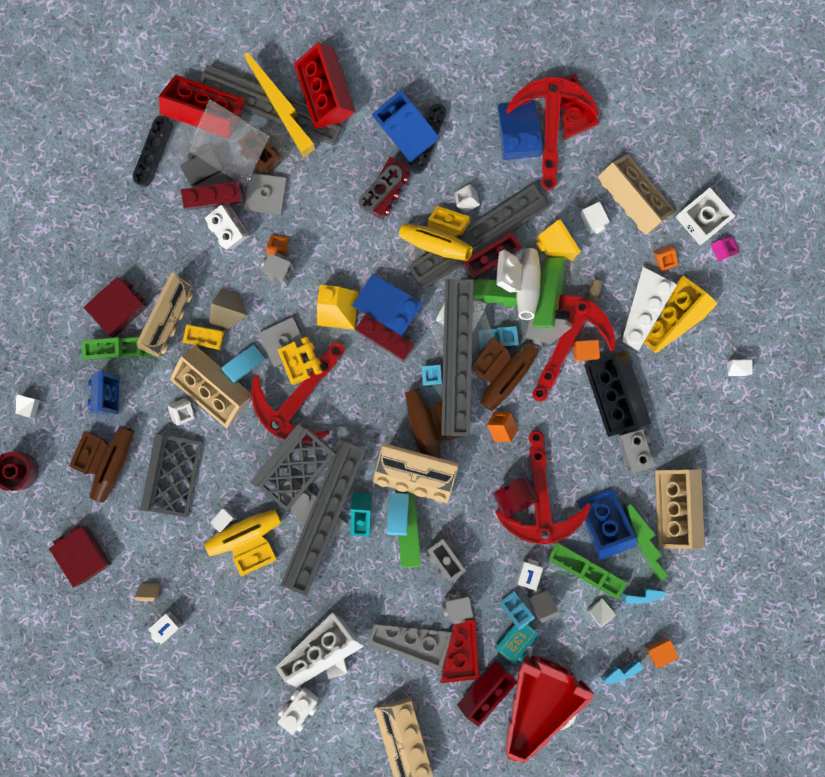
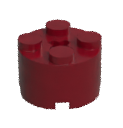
M23 452L1 454L0 489L20 491L32 486L37 479L39 469L35 459Z
M528 477L518 479L493 493L505 518L539 502L538 496Z

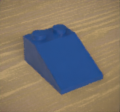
M535 102L522 105L510 114L506 113L509 104L497 105L502 159L540 157L542 142Z
M372 274L352 306L402 336L422 306V303Z
M98 371L91 375V379L88 382V388L91 391L88 409L91 414H119V376L104 371Z
M613 488L577 501L580 510L587 503L591 504L584 523L599 560L636 547L637 537Z

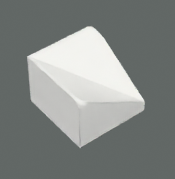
M471 184L454 193L456 205L463 213L480 205L478 193Z
M733 359L728 361V376L751 375L753 372L752 360Z
M17 394L15 413L35 418L40 400Z
M181 399L167 405L171 420L177 426L195 419L189 400Z
M221 509L210 524L217 531L221 532L230 522L238 520V518L229 510Z
M602 598L587 609L600 627H603L616 616Z
M345 658L327 669L328 679L348 673Z

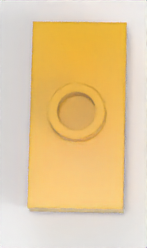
M186 324L182 343L221 350L225 332Z

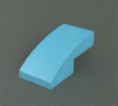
M517 326L476 331L478 350H482L491 338L496 339L504 347L519 345Z
M253 345L224 365L222 370L234 384L245 377L251 370L261 365L266 359Z
M443 365L422 366L423 386L443 385Z
M389 494L387 534L407 535L409 494Z
M643 588L642 595L623 593L622 601L629 604L648 603L665 597L666 591Z
M514 591L499 603L519 630L535 618Z
M634 659L622 670L614 665L601 676V679L606 684L620 682L634 676L644 667L637 659Z

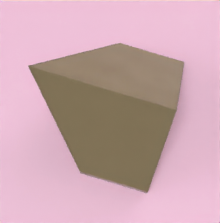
M221 289L211 303L209 325L228 330L248 316L240 295Z

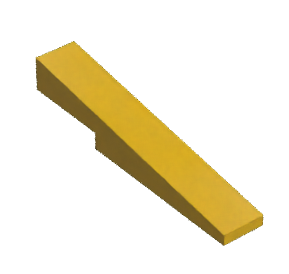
M247 52L244 56L249 67L302 157L305 158L315 150L314 143L295 122L294 119L297 117L295 108Z

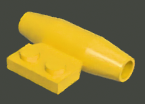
M436 206L428 218V227L404 223L399 230L400 238L417 248L445 258L468 261L473 251L472 246L457 238L464 233L471 222L470 216L440 206Z
M276 509L252 515L224 528L221 532L206 540L204 546L209 556L233 550V561L240 576H244L277 560L269 541L262 536L282 522Z

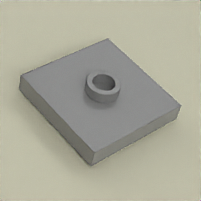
M249 173L244 211L282 216L287 178Z
M293 317L258 333L274 368L283 364L278 349L292 342H296L298 347L303 346L301 341L303 337Z

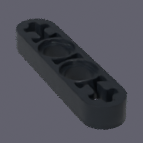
M442 104L431 106L426 118L429 125L436 128L438 136L446 118V108ZM439 109L441 110L442 115H438L436 123L435 121H433L435 118L434 112H437V110ZM436 142L430 146L427 152L420 154L422 156V167L419 166L417 169L415 164H413V162L417 163L419 156L409 163L410 170L413 173L420 174L424 172Z
M162 115L154 119L133 173V181L141 187L151 184L172 131V122ZM160 123H166V126L161 128ZM155 138L160 139V144L157 147L152 146V141ZM152 155L153 162L150 165H146V157ZM140 175L146 176L145 180L139 179Z

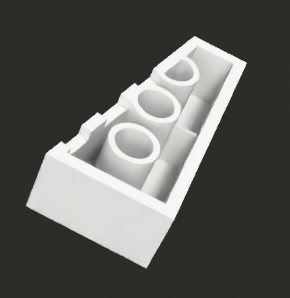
M332 612L275 668L286 683L298 687L364 646L347 623Z

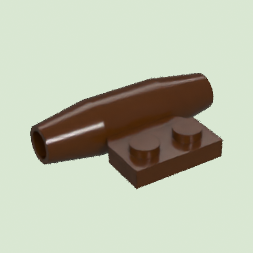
M491 338L474 359L471 366V371L482 380L490 381L480 403L490 411H493L500 405L527 374L539 350L531 343L526 342L510 357L508 349L496 339Z
M420 388L406 392L408 418L420 453L441 459L439 440L448 441L462 436H441L442 402L435 404L429 409Z
M119 426L108 444L104 438L88 431L83 432L69 467L84 474H95L89 496L91 499L104 503L116 485L130 453L134 430Z

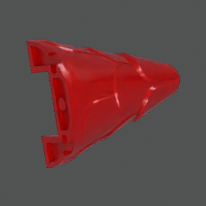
M534 655L530 659L528 656H525L519 667L512 713L508 721L505 744L506 756L514 762L525 763L550 742L549 739L566 726L577 713L591 702L595 695L591 688L583 680L578 682L576 677L573 676L574 673L551 660Z

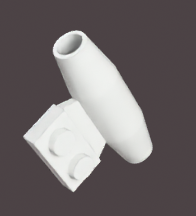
M533 248L525 249L519 262L518 257L504 249L499 252L496 284L510 293L516 292L519 317L523 320H531L535 316L540 296L541 268L538 251Z

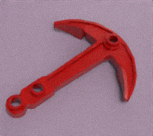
M546 77L529 83L517 92L506 110V113L510 114L516 108L530 103L531 99L545 98V151L542 157V174L544 177L542 178L541 185L548 191L554 189L557 184L555 175L558 168L557 140L561 99L576 100L575 104L586 108L595 116L599 115L595 101L586 90L575 82L559 77ZM554 85L557 87V90L551 91L550 87ZM548 161L553 162V166L547 167L546 163ZM551 180L552 185L547 186L545 181Z
M561 295L559 297V310L570 313L568 322L572 324V328L560 337L549 363L546 364L538 380V387L533 390V398L538 402L547 400L549 396L548 391L553 388L561 372L560 368L586 321L597 327V331L606 340L610 351H615V335L612 325L606 314L588 299L571 295ZM581 304L586 305V309L583 311L579 310ZM547 373L552 374V378L550 380L545 379V375ZM539 390L543 391L542 397L537 396Z
M333 343L329 347V352L324 353L319 359L321 363L326 362L328 367L326 369L321 368L322 372L320 374H315L312 368L310 378L304 380L277 411H273L265 402L267 399L261 389L259 375H255L251 389L255 414L270 433L284 440L295 428V426L289 423V420L321 378H324L337 363V358L344 354L343 345ZM334 347L339 348V354L333 353ZM274 421L279 422L278 428L272 427ZM312 431L320 439L329 435L328 431ZM307 434L303 438V443L313 442V439Z
M534 430L529 434V442L532 444L530 446V460L534 475V491L539 499V502L535 503L536 525H521L519 521L509 517L505 518L499 510L495 511L502 525L519 539L535 544H551L573 534L585 521L591 504L587 503L578 513L567 518L566 522L552 523L545 472L547 467L545 446L542 444L544 442V435L541 431ZM535 434L540 436L539 441L533 440ZM537 453L542 455L539 461L534 458ZM543 531H547L549 533V537L544 539L542 538L541 533Z

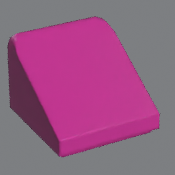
M733 236L720 239L711 244L718 261L740 253Z

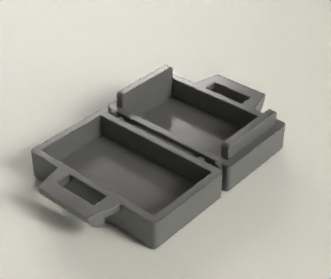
M201 147L188 154L189 161L180 165L189 184L193 187L231 182L227 172L223 171L225 168L213 148L206 152ZM199 152L202 153L199 156L192 159V156L196 155Z

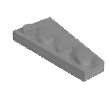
M289 478L283 479L280 482L281 490L290 489ZM293 478L294 489L302 488L303 484L296 478ZM308 488L291 507V510L303 527L317 497ZM291 492L281 493L286 503L289 504ZM341 517L337 521L329 544L347 524Z
M374 624L367 643L441 670L452 632Z

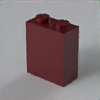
M118 276L83 307L111 337H115L147 308L144 304L145 298L139 292L135 294L132 291L133 285L126 278L122 280Z
M78 525L72 528L68 536L57 538L53 541L54 545L48 548L73 588L80 586L112 565L88 526L80 527Z

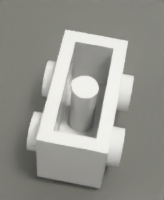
M229 204L220 205L205 217L208 228L216 234L219 244L226 250L234 249L250 237V234Z
M305 686L300 691L297 689L290 698L292 700L291 704L288 707L285 705L278 714L280 719L277 723L292 735L296 730L300 732L307 723L305 718L308 714L312 716L319 707L317 705L319 697Z

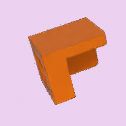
M599 340L575 341L573 344L574 362L598 360L600 358Z
M494 412L487 424L495 442H512L518 431L511 412Z
M666 637L645 647L654 666L658 669L679 658L671 640Z

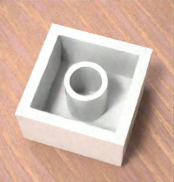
M708 188L676 216V219L696 242L701 245L733 219L735 215L715 192Z

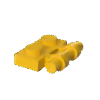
M308 337L301 339L303 343L301 347H298L296 342H292L278 349L292 385L310 378L308 370L312 368L315 374L322 372L321 362L319 358H316L314 345L310 343ZM305 353H307V356L310 360L306 363L304 362L302 355Z

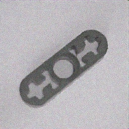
M389 166L361 195L359 206L362 211L372 212L400 183L402 171L398 166ZM390 172H397L398 178H391L389 181L391 186H389L386 181L390 178ZM379 184H383L386 187V191L382 194L375 191V187ZM372 192L375 196L371 200L372 206H364V200H370L372 197V194L370 193Z

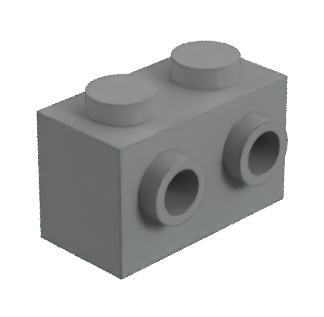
M269 253L268 257H264L261 263V271L265 278L268 279V282L277 286L279 283L285 286L289 285L295 268L291 262L286 260L285 256L279 253H275V255Z
M643 429L617 436L628 473H635L655 467L653 463L656 461L654 453L648 447L650 440L648 434Z
M442 537L427 548L429 553L426 556L432 564L436 563L439 566L438 573L443 580L448 579L451 583L466 572L464 566L467 564L460 555L456 557L452 550L455 548L450 540L447 539L445 541Z
M459 591L448 593V596L445 597V602H442L444 617L448 616L449 622L453 621L454 624L465 622V618L473 617L468 593L460 594Z

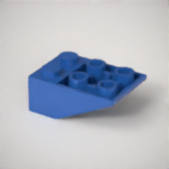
M402 90L398 91L372 113L378 125L410 163L439 139L433 128Z

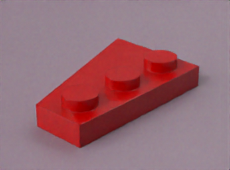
M575 73L564 78L581 86ZM566 98L561 99L560 105L564 141L599 125L597 117L592 112L575 104L576 100Z
M465 619V622L453 624L440 683L479 679L475 619Z

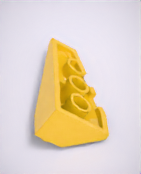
M682 276L676 283L677 286L663 308L659 320L655 322L644 341V344L655 353L703 320L718 304L707 292L685 276Z

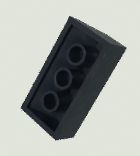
M627 351L614 353L584 364L608 437L651 424Z

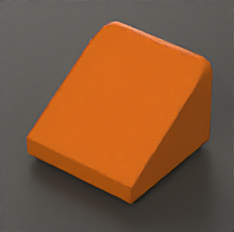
M271 235L266 248L267 257L269 253L273 255L279 253L286 257L289 238Z
M667 245L653 250L661 272L679 265L676 250L673 246Z

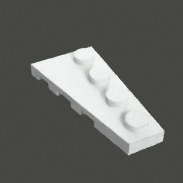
M645 267L642 268L622 343L639 352L677 284Z

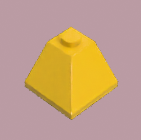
M561 219L539 234L536 239L537 248L540 252L544 251L547 256L565 257V260L574 261L581 252Z
M319 285L317 326L355 330L357 309L352 305L359 292L338 286Z

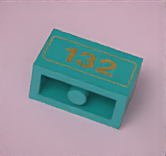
M513 622L494 647L512 664H515L516 661L520 662L526 654L524 651L528 646L532 647L537 642L539 633L529 624L519 630Z

